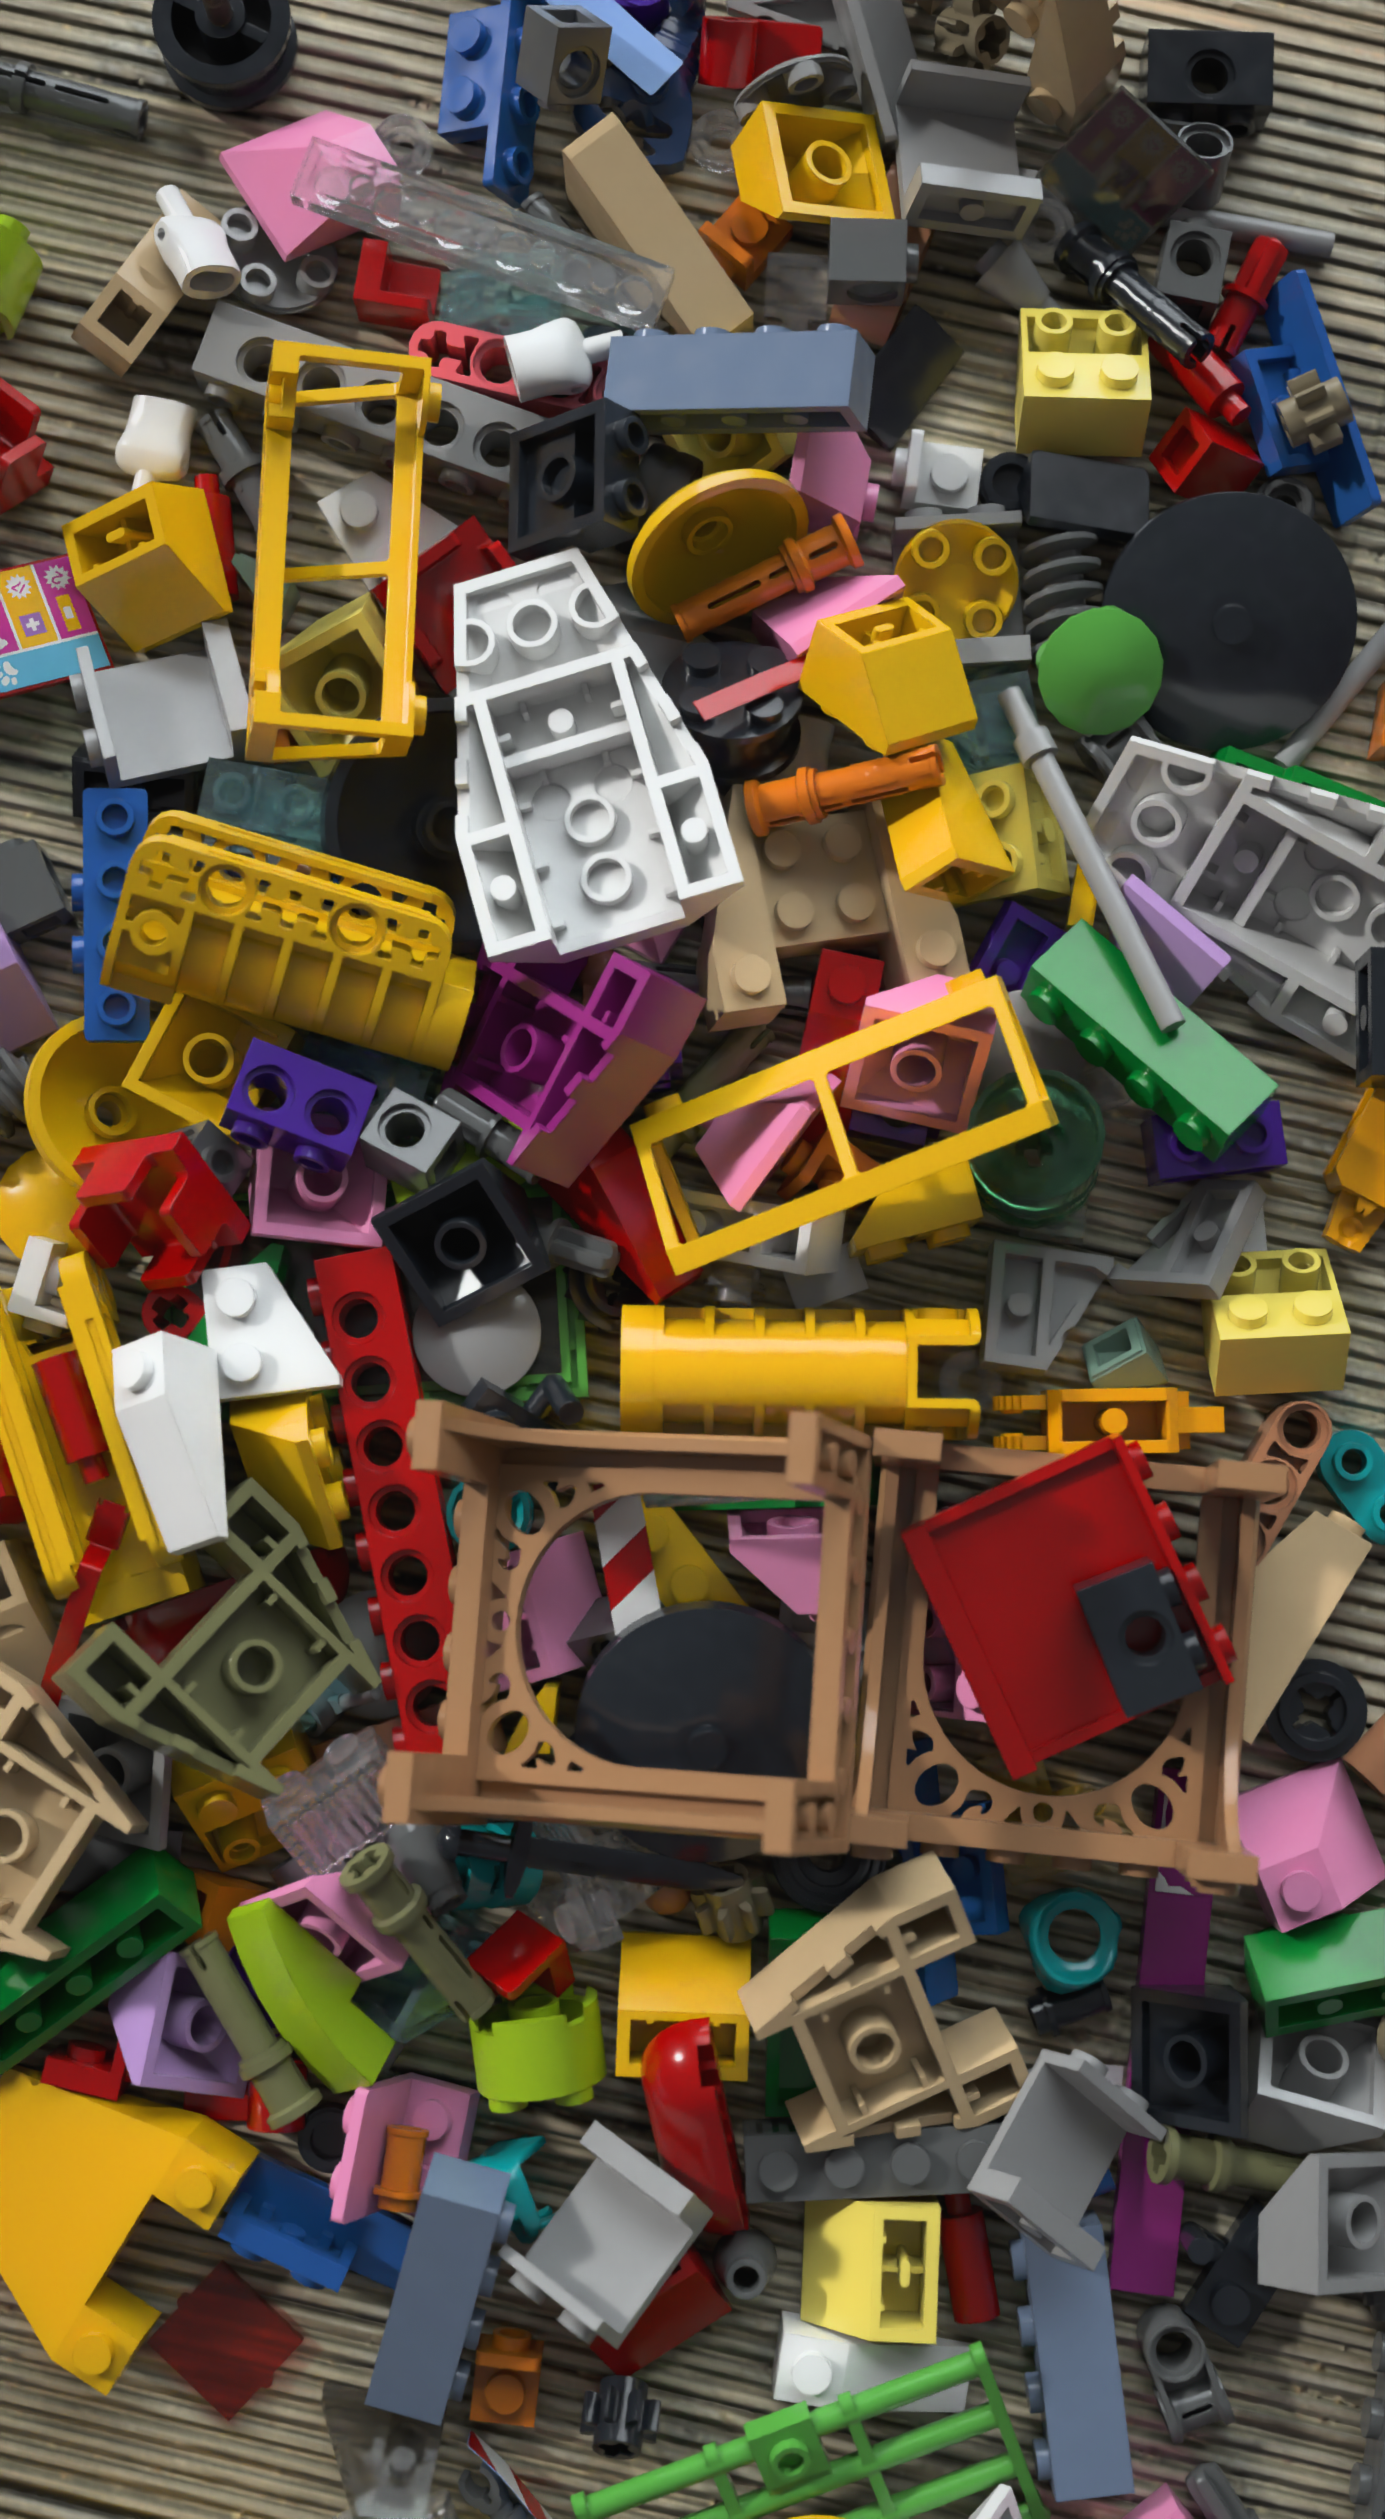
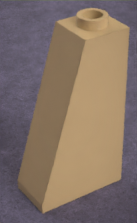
M613 112L562 150L567 203L653 311L671 326L670 332L673 335L694 334L695 330L701 327L722 328L730 333L753 332L754 312Z
M1332 1510L1328 1517L1318 1511L1312 1513L1275 1546L1255 1568L1242 1745L1247 1748L1252 1745L1373 1544L1361 1538L1365 1532L1361 1525L1337 1511ZM1182 1698L1174 1701V1703L1180 1706Z

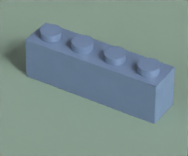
M838 323L822 324L817 328V331H791L782 326L763 325L756 328L755 332L730 333L722 328L701 327L696 329L694 334L670 335L662 330L646 328L637 330L634 336H611L604 397L639 414L648 435L867 431L876 356L858 330Z
M434 2152L419 2200L365 2405L441 2426L448 2399L461 2402L472 2362L461 2359L460 2355L463 2347L476 2350L487 2311L474 2307L477 2295L491 2298L501 2262V2257L489 2254L492 2242L506 2245L517 2205L504 2201L511 2177L510 2173Z
M1094 2209L1086 2210L1078 2225L1105 2247L1103 2227ZM1018 2231L1019 2239L1008 2240L1013 2280H1024L1027 2305L1016 2306V2315L1022 2348L1031 2346L1033 2348L1035 2371L1025 2372L1024 2381L1029 2413L1041 2414L1043 2438L1032 2439L1038 2481L1049 2480L1056 2503L1135 2493L1106 2251H1104L1094 2272L1050 2257Z

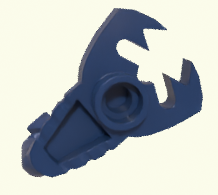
M669 0L672 10L666 19L652 30L651 34L683 61V65L652 96L640 88L614 64L608 67L605 72L601 103L575 104V109L571 112L576 131L580 136L606 117V114L601 110L602 108H612L625 123L632 121L637 127L646 130V133L667 134L670 136L666 139L643 138V149L650 155L646 159L658 175H673L684 171L691 144L693 120L691 93L696 84V76L699 73L702 19L705 16L706 0Z

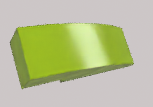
M270 1898L233 1908L226 1920L239 1958L262 2005L280 2034L291 2044L302 2062L334 2094L355 2090L361 2086H373L396 2041L351 2002L362 1979Z

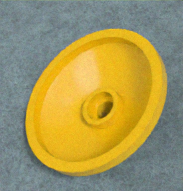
M726 470L705 476L686 485L666 499L652 513L632 546L627 563V582L635 601L641 610L651 618L662 623L678 625L670 605L678 604L724 579L778 554L777 547L782 545V540L791 537L797 541L807 536L809 518L806 505L791 482L776 473L766 470ZM787 569L770 577V579H775L787 573ZM756 584L714 606H711L709 609L712 610L736 597H739L759 587L760 584Z
M84 1016L61 1027L41 1046L29 1067L24 1087L26 1123L38 1152L59 1177L78 1190L84 1181L72 1167V1164L83 1147L168 1134L169 1132L193 1125V1123L122 1087L121 1084L143 1043H89L84 1036ZM150 1020V1030L155 1023L153 1020ZM98 1107H103L110 1111L113 1116L112 1126L104 1125L98 1119Z

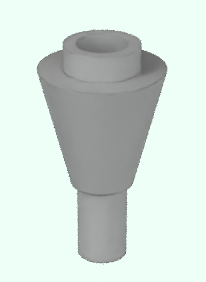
M999 238L974 266L982 275L974 286L1019 311L1020 308L1063 309L1048 295L1050 290L1020 241L1014 240L1008 247Z

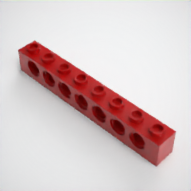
M383 1246L313 1260L317 1277L307 1279V1291L314 1317L324 1315L328 1341L319 1342V1344L343 1378V1387L338 1388L341 1404L331 1406V1417L338 1444L348 1442L353 1468L343 1469V1480L350 1508L360 1506L365 1532L355 1534L359 1564L362 1572L372 1570L377 1596L367 1598L370 1623L374 1636L385 1635L389 1661L380 1662L379 1665L382 1687L387 1701L397 1699L402 1725L392 1727L394 1750L442 1754L443 1739L439 1736L438 1724L430 1723L421 1716L418 1710V1699L422 1691L429 1686H437L447 1692L449 1672L444 1667L443 1648L447 1635L452 1632L454 1605L449 1598L448 1584L451 1571L457 1565L452 1535L446 1522V1503L441 1478L411 1469L412 1457L408 1453L406 1443L407 1429L411 1419L415 1417L417 1400H425L418 1358L413 1345V1333L401 1270L388 1248ZM359 1304L373 1305L378 1314V1323L374 1331L362 1338L351 1337L345 1327V1319L348 1312ZM370 1367H383L390 1377V1387L387 1394L378 1401H364L357 1390V1382L360 1375ZM382 1430H395L402 1440V1453L393 1464L378 1466L370 1456V1442ZM396 1493H405L414 1503L415 1515L412 1522L406 1528L394 1531L383 1522L381 1516L382 1505L389 1496ZM413 1556L421 1560L425 1565L427 1581L421 1591L414 1595H406L396 1587L393 1574L396 1565L402 1559ZM418 1621L432 1624L437 1629L440 1637V1645L437 1652L431 1658L425 1660L414 1657L406 1646L407 1631Z

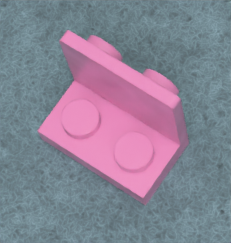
M413 2072L375 2082L373 2086L358 2087L355 2094L348 2101L343 2115L342 2128L347 2135L342 2161L336 2166L330 2181L329 2194L330 2198L334 2200L331 2221L347 2224L383 2210L377 2208L379 2195L372 2193L373 2185L380 2184L388 2134L386 2132L387 2125H408L429 2130L420 2182L421 2190H423L434 2152L467 2161L480 2098L478 2090ZM415 2212V2213H405V2214L415 2216V2215H416V2212Z

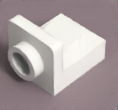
M912 429L908 449L896 447L891 486L903 487L900 508L912 510L921 507H934L941 509L942 514L967 513L970 507L977 505L984 449L924 442L925 430Z
M45 1236L28 1237L7 1305L8 1311L25 1316L22 1324L23 1328L58 1338L61 1335L62 1328L70 1329L64 1309L50 1305L53 1295L59 1297L57 1288L63 1286L58 1260L65 1257L68 1248L67 1243Z

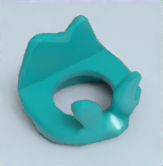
M1080 1886L1060 1888L1038 1896L1022 1908L1018 1916L1020 1931L1029 1950L1037 1978L1047 1990L1061 1995L1080 1991L1100 1982L1113 1970L1118 1957V1940L1123 1928L1120 1915L1097 1893ZM1080 1909L1090 1914L1098 1924L1100 1932L1099 1944L1093 1955L1084 1961L1075 1963L1064 1961L1056 1956L1050 1947L1048 1938L1049 1928L1054 1918L1064 1910Z
M524 2134L516 2139L498 2141L487 2148L479 2157L468 2161L511 2174L504 2201L517 2204L510 2231L524 2244L533 2243L538 2233L549 2224L557 2213H553V2209L549 2205L537 2212L530 2189L520 2168V2165L542 2148L547 2141L544 2136L531 2137L528 2134Z

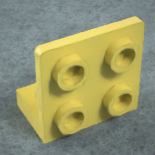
M1020 762L970 774L969 777L1015 873L965 905L951 903L953 908L1019 894L1045 900L1071 896L1064 835L1032 769H1025Z

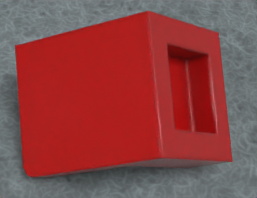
M363 238L353 293V301L359 322L416 331L421 325L435 321L442 284L440 270L393 261L388 241Z
M1187 407L1183 409L1148 457L1172 491L1187 499L1213 492H1244L1264 466V463L1237 430Z
M519 1910L467 1958L469 1964L479 1977L493 1990L495 1998L501 1994L508 2000H515L533 1982L559 1998L576 1981L565 1941Z

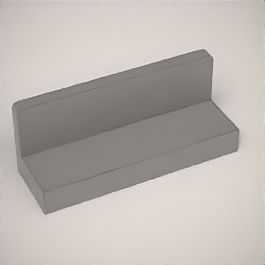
M832 0L846 53L853 66V75L858 87L857 92L863 113L874 115L882 157L895 153L897 132L892 118L891 102L910 59L918 60L902 1Z

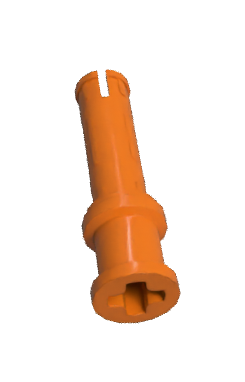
M839 512L831 516V524L797 541L791 537L782 540V545L777 547L778 554L734 576H730L678 604L670 605L686 642L689 643L693 641V638L742 616L795 588L799 594L804 591L807 594L815 590V582L849 565L854 569L864 566L859 548L843 515ZM832 547H836L835 549H833V550H831V551H829V552H827V553H825V554H823V555H821V556H819V557H817V558H815V559H810L811 557H813V556H815V555H817V554H819V553H821V552H823V551H826V550H828V549H830V548H832ZM787 569V573L775 579H770V577ZM756 584H760L759 587L739 597H736L712 610L709 609L711 606H714Z
M932 744L910 752L873 759L835 770L819 772L816 768L811 769L809 766L798 768L796 776L760 784L757 779L748 780L743 785L744 803L750 826L758 838L769 835L773 827L806 820L810 825L822 823V820L828 817V812L843 807L898 796L919 789L943 786L946 784V778L941 773H945V768L937 744Z

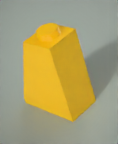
M941 739L891 754L898 755L937 744L945 768V773H941L946 778V784L943 786L919 789L881 799L899 879L905 892L965 905L1015 873L952 741Z

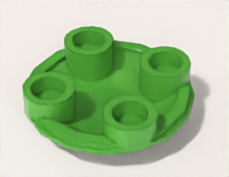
M1106 605L1069 617L1050 635L1048 641L1039 647L1035 663L1038 669V686L1044 705L1060 724L1081 734L1108 735L1131 726L1150 709L1161 687L1164 661L1157 638L1141 619L1125 612L1121 608Z

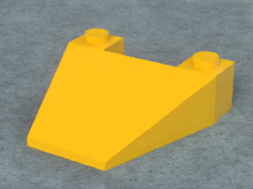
M15 2065L0 2078V2274L50 2359L107 2396L130 2366L161 2315L160 2311L107 2277V2274L154 2197H157L208 2231L228 2206L261 2151L207 2115L128 2094H123L117 2101L40 2083L43 2072Z

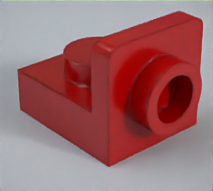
M78 2039L70 2040L68 2046L60 2044L46 2057L40 2083L117 2101L129 2088V2084H132L119 2041L114 2057L106 2056L107 2048L105 2046Z

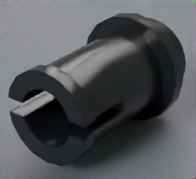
M1103 1979L1080 1991L1063 1995L1049 1990L1045 1991L1040 1986L1035 1988L1036 1995L1025 1998L1029 2015L1039 2036L1049 2032L1053 2037L1059 2036V2028L1099 2013H1107L1113 2010Z

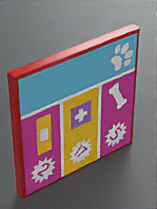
M68 553L0 569V700L70 682L69 675L81 673L75 648L89 647L95 672L114 668L91 605L75 586Z

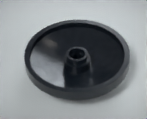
M1240 491L1213 492L1195 496L1165 509L1149 520L1135 533L1116 559L1108 576L1100 606H1116L1141 619L1157 638L1164 661L1162 682L1150 709L1143 714L1147 722L1154 730L1178 743L1213 751L1220 750L1229 745L1244 750L1267 744L1291 733L1318 712L1335 691L1347 669L1354 648L1358 619L1356 594L1349 568L1341 552L1323 528L1308 515L1281 500L1261 494Z
M454 698L427 699L424 735L413 736L406 756L338 759L335 762L328 777L321 803V846L324 854L427 884L444 891L453 901L456 910L451 954L466 955L479 952L483 944V938L455 839V815L458 814L457 788L455 786L457 725L454 721ZM381 716L375 721H381ZM355 736L349 744L378 742L380 738ZM331 873L333 883L339 884L342 876ZM359 883L351 887L352 889L381 897L380 892L370 884ZM394 892L393 901L402 903L405 895ZM425 902L422 910L431 912L432 915L437 917V905ZM351 909L352 912L358 915H371L363 909ZM388 918V923L397 925V920ZM419 930L421 932H429L427 930Z
M692 1601L661 1608L627 1626L604 1647L595 1659L586 1675L577 1702L574 1727L575 1745L603 1760L625 1766L807 1779L815 1653L789 1627L761 1611L744 1605L722 1601ZM578 1765L579 1771L582 1772L583 1768ZM617 1829L636 1844L652 1852L692 1862H722L739 1859L762 1851L763 1840Z

